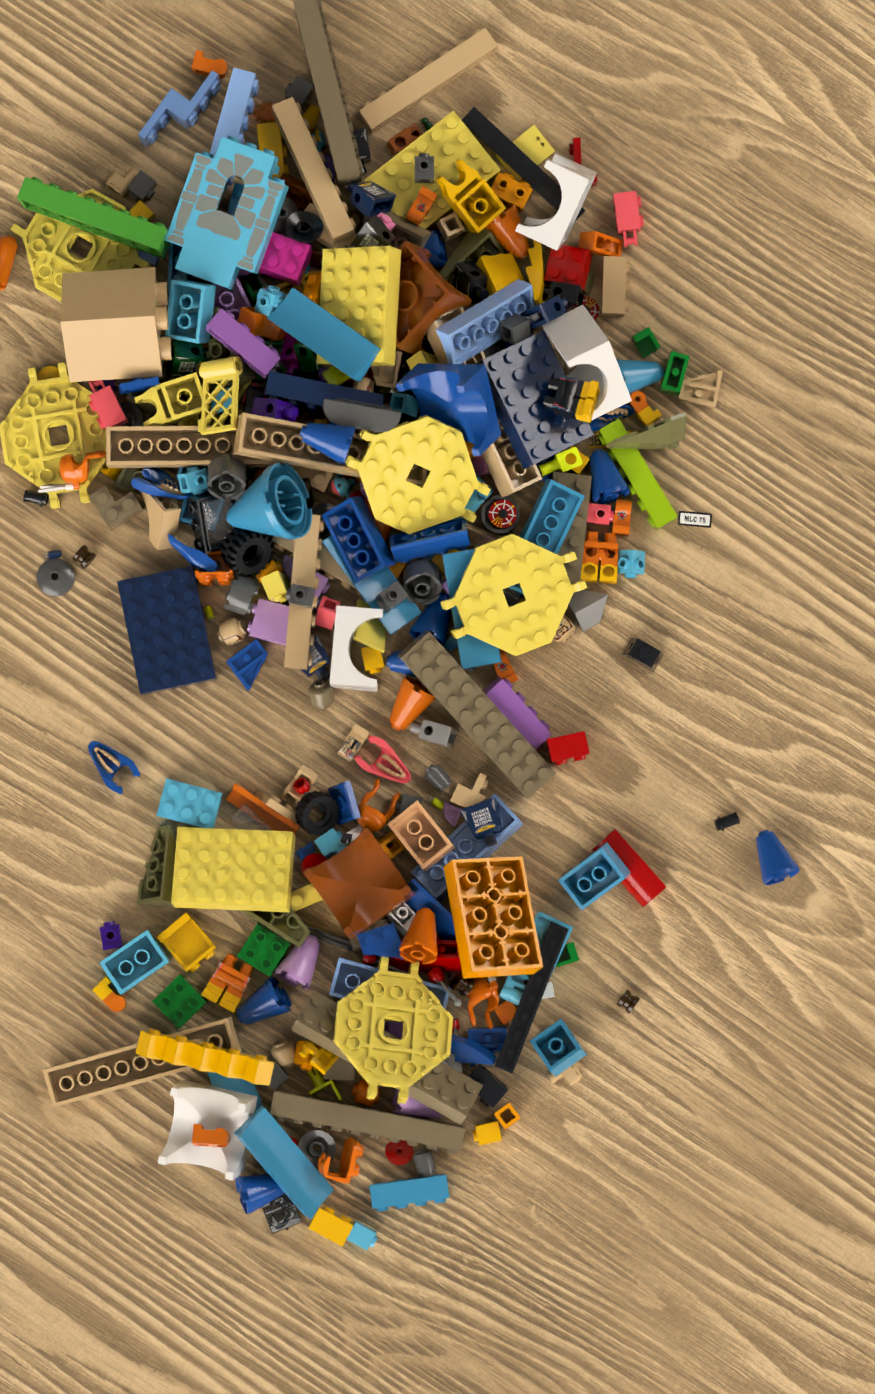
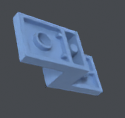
M212 70L190 101L171 88L138 134L141 143L146 147L150 143L153 145L159 136L158 132L160 129H164L168 125L169 117L186 129H189L190 126L194 127L199 120L198 115L200 112L208 108L212 95L216 96L221 89L219 75Z

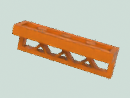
M236 783L226 798L227 801L272 831H292L295 835L300 828V825L267 806L255 795Z

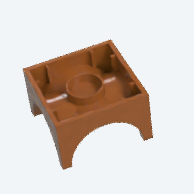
M404 241L398 248L401 250L396 346L400 350L416 354L420 350L427 352L422 346V340L428 328L437 318L453 308L459 306L468 307L472 300L449 284L433 268L428 260L432 255L428 249Z
M367 827L361 831L360 835L339 853L303 872L325 901L345 935L351 940L415 896L394 863Z

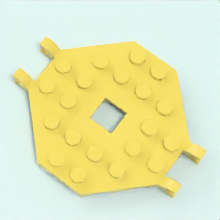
M94 189L78 194L82 198L85 196L91 197L96 200V203L101 205L103 202L110 204L117 211H120V209L127 211L125 206ZM35 213L26 230L16 224H13L11 228L13 234L23 238L35 288L60 302L63 273L134 269L135 266L139 268L152 267L149 262L139 258L137 249L39 213ZM78 236L93 244L85 259H81L69 252Z
M65 362L58 363L60 377L38 381V370L36 368L28 369L30 383L11 408L5 420L0 424V437L5 464L39 488L42 485L66 483L62 480L59 472V461L62 456L72 454L75 461L81 463L87 453L95 451L106 452L105 428L101 429L97 421L99 415L97 411H92L88 403L91 401L89 395L93 393L79 383L69 381L68 368ZM67 425L69 443L51 446L48 428ZM106 457L90 459L89 477L85 482L80 483V489L46 492L49 494L51 508H61L58 494L79 490L81 502L83 504L90 503L88 487L105 465Z
M428 415L419 417V419L399 424L387 432L373 433L369 430L361 429L359 432L360 438L370 441L361 461L348 455L345 463L351 468L358 469L376 520L407 534L418 532L459 516L474 523L477 517L475 512L465 507L474 489L488 496L491 489L489 485L477 480L460 430ZM414 464L430 471L422 486L406 480Z
M508 534L475 547L473 556L464 571L454 596L440 603L442 609L445 610L454 606L457 607L463 627L451 631L453 638L458 639L468 634L514 656H518L552 642L573 593L586 589L587 585L582 580L573 584L569 581L564 563L576 560L575 552L570 551L559 556L514 534ZM519 583L525 600L508 607L502 589Z
M381 956L378 964L379 971L338 1001L334 1042L368 1082L367 1099L374 1100L375 1096H377V1086L381 1085L400 1088L397 1103L405 1104L406 1100H408L409 1087L449 1057L453 1016L443 1008L438 998L423 984V980L418 976V961L416 963L411 962L409 974L388 971L389 957ZM385 1020L403 1022L402 1039L386 1038L383 1035Z

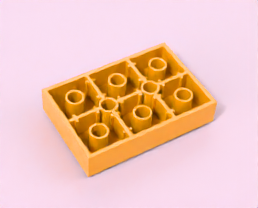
M523 857L455 859L446 864L443 868L463 979L534 974L543 968Z

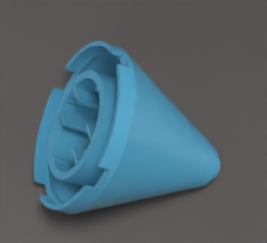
M280 462L268 466L227 512L226 518L228 523L236 528L294 540L305 536L311 526L312 509H307L306 498H310L302 478L293 467L288 464L281 465Z

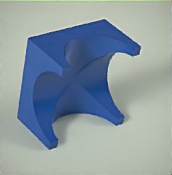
M418 363L396 384L397 391L410 389L415 394L419 403L421 417L428 415L460 430L464 441L474 444L472 448L473 456H481L501 436L485 365Z

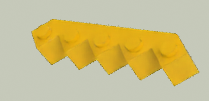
M156 1029L140 1032L136 1054L140 1056L164 1060L173 1065L190 1066L199 1071L218 1073L227 1078L244 1079L253 1084L270 1085L274 1062L267 1060L268 1057L265 1055L256 1054V1056L241 1053V1050L236 1048H229L228 1050L216 1047L211 1042L203 1041L199 1043L190 1041L185 1036L176 1035L174 1037L165 1035Z

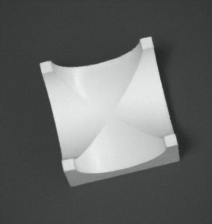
M555 153L552 161H546L544 168L554 174L561 187L562 200L558 212L554 216L542 219L527 216L524 222L526 225L519 223L515 231L554 250H558L566 242L597 172Z
M336 605L330 672L331 687L378 692L377 679L364 676L354 667L351 662L350 651L354 641V633L358 627L370 619L383 618V609Z
M183 1080L173 1086L170 1095L174 1097L173 1122L166 1146L159 1156L158 1164L188 1163L218 1170L225 1175V1179L233 1181L244 1172L248 1149L234 1132L255 1113L258 1096ZM202 1124L204 1130L223 1128L231 1137L230 1143L222 1148L194 1146L192 1144L193 1125Z

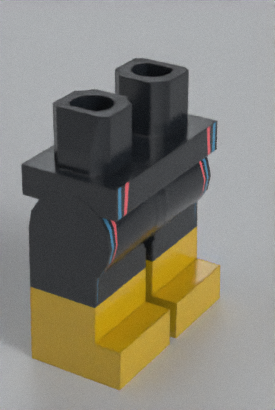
M562 375L560 379L550 378L548 390L556 392L555 397L546 395L543 402L544 407L553 410L555 415H562L591 423L600 393L599 382L592 380L591 382L581 381Z

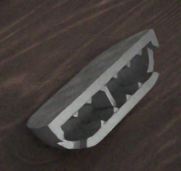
M325 398L323 403L325 415L334 424L352 426L369 431H390L397 426L401 417V411H393L391 407L343 398H336V400Z

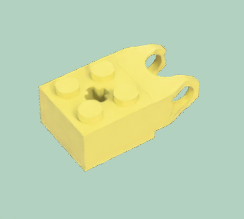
M197 372L151 387L144 394L134 398L135 403H151L157 409V413L149 420L143 422V426H168L201 415L203 389ZM181 395L189 397L186 402L180 400Z

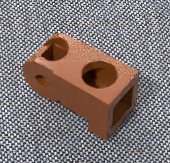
M412 124L389 139L387 147L396 156L423 135V133L416 124Z

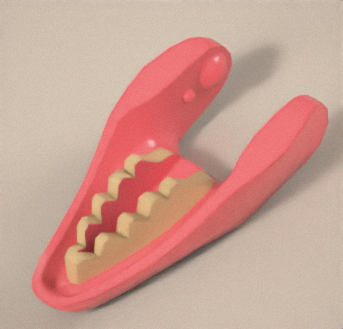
M369 735V742L381 747V754L372 765L363 761L360 755H355L354 759L363 770L399 783H408L411 780V774L393 749L383 739Z

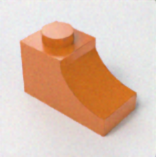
M597 231L580 232L578 248L589 249L596 256L621 257L623 240Z

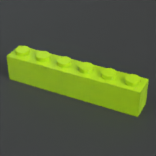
M618 418L601 428L597 437L602 446L612 440L628 434ZM608 448L609 452L607 453L613 462L616 461L619 466L618 471L629 483L630 493L637 496L639 500L637 504L640 510H645L649 516L646 518L649 525L658 530L677 519V514L638 449Z

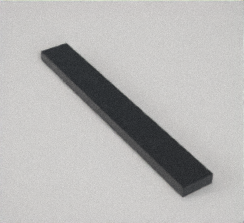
M473 107L462 119L466 127L558 211L562 200L561 187L481 112ZM581 207L575 222L585 212L584 208Z
M550 922L540 948L543 968L529 976L494 1067L513 1074L568 933V928Z

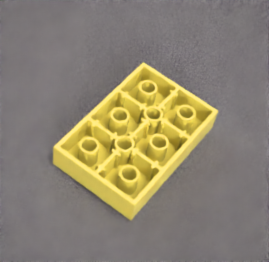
M453 110L367 177L364 182H374L396 194L391 211L405 219L422 186L436 193L437 200L420 225V227L429 230L440 219L454 211L442 196L436 178L442 176L452 185L455 184L459 179V172L455 163L457 159H462L469 167L476 170L487 184L497 177L501 169ZM427 153L430 156H434V183H415V156H418V154Z
M392 246L323 249L320 306L381 348L371 366H395L401 250ZM317 354L316 364L328 368L335 367Z
M177 827L171 903L175 908L290 912L295 849L294 833L292 831Z

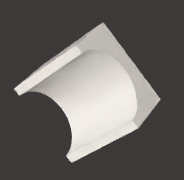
M584 305L542 325L545 333L569 367L577 365L567 375V378L599 382L600 393L592 420L632 401L611 344Z

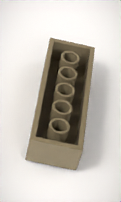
M553 472L552 480L585 496L557 554L561 556L570 551L575 552L577 559L564 563L569 581L573 584L580 581L592 476Z

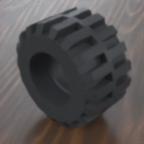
M240 528L231 529L232 532L230 534L227 533V538L222 541L223 546L220 551L222 552L221 557L224 559L223 561L238 575L244 577L248 575L251 577L254 573L256 575L259 574L260 570H264L265 566L271 562L269 559L273 557L271 551L274 550L271 539L263 533Z

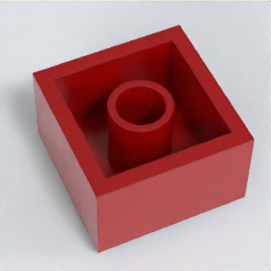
M562 245L558 250L551 248L544 281L549 286L552 281L580 285L585 292L593 254L589 249Z
M585 731L546 740L550 763L555 762V766L567 764L568 759L574 758V762L585 760L586 755L590 754Z

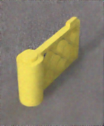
M239 356L202 362L199 367V375L203 378L202 412L201 419L198 420V431L202 435L237 429L239 375L243 372V363ZM233 380L232 386L227 391L224 386L228 381ZM216 383L218 386L210 394L209 384ZM222 389L225 395L218 401L215 397ZM231 397L232 403L226 409L223 404ZM214 400L217 404L209 411L208 405ZM222 408L225 412L217 419L214 415ZM230 415L231 424L223 425L222 422ZM213 418L216 421L211 428H207V423Z

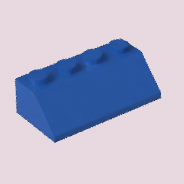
M362 496L350 497L322 515L355 583L375 576L396 564Z
M464 518L437 524L412 534L401 532L390 535V546L395 563H407L413 558L423 559L435 553L441 555L452 549L463 550L471 545Z
M413 878L408 885L415 896L405 903L414 910L415 914L421 908L431 909L436 917V933L442 937L441 940H456L452 915Z

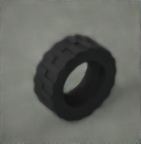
M322 791L309 792L297 804L298 806L295 809L296 822L311 835H323L334 828L338 821L339 806L332 797ZM318 804L323 805L325 814L318 822L311 821L309 814L312 808Z

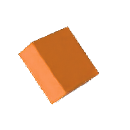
M508 1001L501 1003L494 1009L503 1025L513 1020L516 1012L513 1003Z

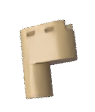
M131 168L123 178L113 171L105 184L121 197H124L128 192L127 187L137 176L138 172Z
M575 1064L556 1077L551 1072L546 1074L553 1084L564 1076L571 1086L583 1077Z

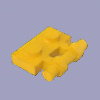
M307 1041L299 1054L303 1058H306L308 1054H312L314 1057L310 1063L324 1075L339 1056L324 1048L319 1050L315 1047L317 1044Z

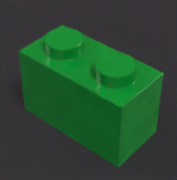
M674 351L670 352L659 391L678 396L690 356Z

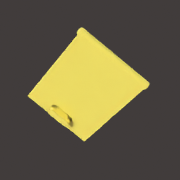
M535 125L513 141L537 166L555 152ZM496 154L495 156L510 175L514 177V180L520 182L522 178Z
M357 600L356 607L370 608L365 601ZM378 618L370 619L358 627L354 633L353 640L384 653L386 629Z

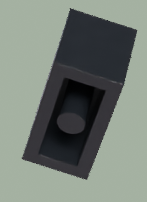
M478 1064L468 1076L483 1085L478 1096L481 1097L479 1100L487 1107L490 1105L493 1108L509 1089L482 1064Z

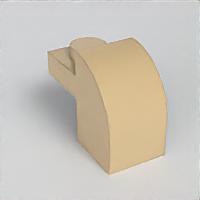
M456 212L440 219L436 224L445 242L455 240L460 235L469 232Z
M304 764L280 796L281 799L293 808H296L301 798L306 795V793L299 794L293 788L294 782L301 777H305L311 789L318 778V775Z
M480 773L472 790L458 784L450 802L466 808L484 801L486 796L479 792L480 790L485 791L489 782L485 780L487 775Z

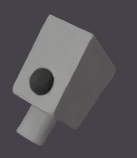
M424 719L423 723L413 721L410 732L419 734L418 738L446 748H453L457 730L450 726ZM433 729V733L429 735V731Z

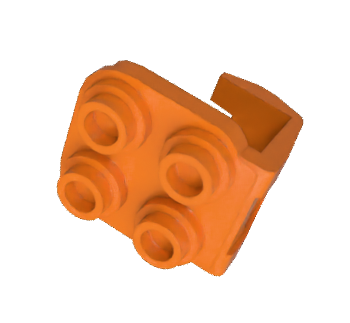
M220 550L207 554L214 561L217 560L221 563V568L218 572L195 571V577L198 579L200 586H211L214 580H217L219 585L222 586L231 585V581L235 578L234 571L223 561Z
M349 1137L348 1140L345 1139L339 1173L328 1171L331 1157L326 1156V1153L322 1152L317 1162L318 1171L326 1178L341 1183H350L351 1177L358 1176L360 1166L356 1164V1158L362 1157L363 1145H360L353 1137Z

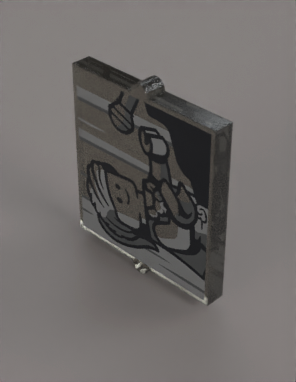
M285 1193L262 1207L272 1234L283 1229L288 1230L289 1227L302 1222L296 1206Z

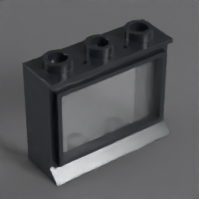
M209 491L189 496L188 509L192 516L191 527L195 534L194 546L196 549L206 555L221 550L223 546L222 541L227 538L226 534H230L232 532L231 529L236 528L228 523L226 518L227 512L240 497L230 499V497L219 499L211 495Z

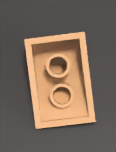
M418 800L387 824L425 872L455 849L454 845Z

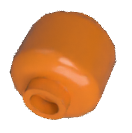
M361 1079L358 1084L353 1085L351 1095L354 1096L355 1103L371 1107L374 1103H378L381 1089L377 1086V1096H375L374 1100L367 1099L369 1084L365 1079Z

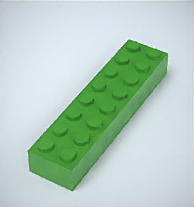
M25 177L17 199L25 209L165 260L171 242L165 241L168 233L166 225L159 222L155 224L150 223L143 216H131V213L124 209L117 211L113 209L112 205L104 202L102 205L95 202V199L88 196L84 198L79 197L78 193L72 190H67V192L60 190V187L53 183L46 185L39 178L32 177L30 179Z

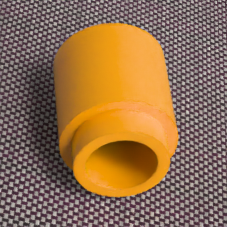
M271 559V562L265 566L264 570H260L256 577L261 584L260 578L277 570L279 572L284 570L279 560Z

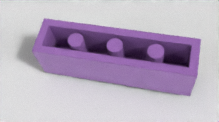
M221 308L206 325V331L232 353L239 356L244 363L263 379H266L269 371H273L279 364L280 354L272 347L269 349L260 336L251 334L247 325L242 322L238 323L230 311H224Z
M498 676L483 692L536 750L552 735L548 731L550 729L549 725L543 719L539 721L536 717L538 713L532 706L527 707L524 704L526 699L519 692L515 693L511 689L513 685L507 678L503 680Z

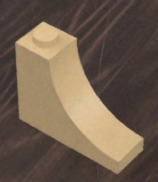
M146 479L148 482L156 485L154 482ZM140 491L149 516V541L157 550L174 548L169 543L167 537L168 533L176 537L181 508L172 498L152 496Z

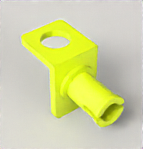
M573 447L555 454L554 460L538 466L542 476H545L557 470L559 472L568 471L582 465L583 462L577 447ZM569 453H573L576 456V462L572 465L568 464L565 460L566 455Z
M313 1069L315 1074L313 1071L307 1072L315 1086L309 1092L311 1096L332 1086L339 1101H344L333 1080L325 1081L318 1069Z

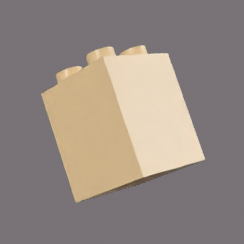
M155 267L62 274L60 323L70 382L162 376V361L172 360L171 337H163L166 330H168L167 305H169L167 282L157 283Z

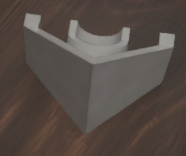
M581 590L572 595L568 606L583 632L600 623L608 597L607 594Z

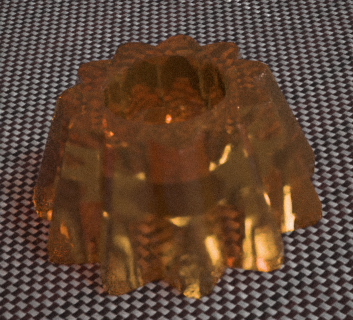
M271 100L268 102L262 101V104L257 105V110L254 111V114L257 115L255 120L260 121V124L276 122L272 114L273 103Z

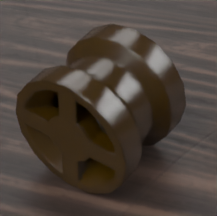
M83 545L72 559L75 562H79L81 567L85 569L95 559L96 554L89 552L88 547Z
M458 972L452 978L450 988L459 991L461 996H466L471 991L474 981L471 978L463 979L462 972Z
M627 989L616 1005L624 1007L626 1012L630 1013L640 998L631 995V991Z

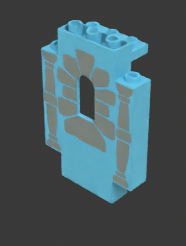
M228 135V138L221 137L214 159V155L203 151L200 154L196 152L165 241L182 246L175 269L232 290L240 268L258 274L289 186L285 185V181L274 177L272 180L273 174L278 175L280 167L277 166L279 158L274 156L275 152L265 148L263 151L257 150V145L249 142L243 145L238 143V138ZM232 176H239L244 181V189L234 216L217 210L227 180Z

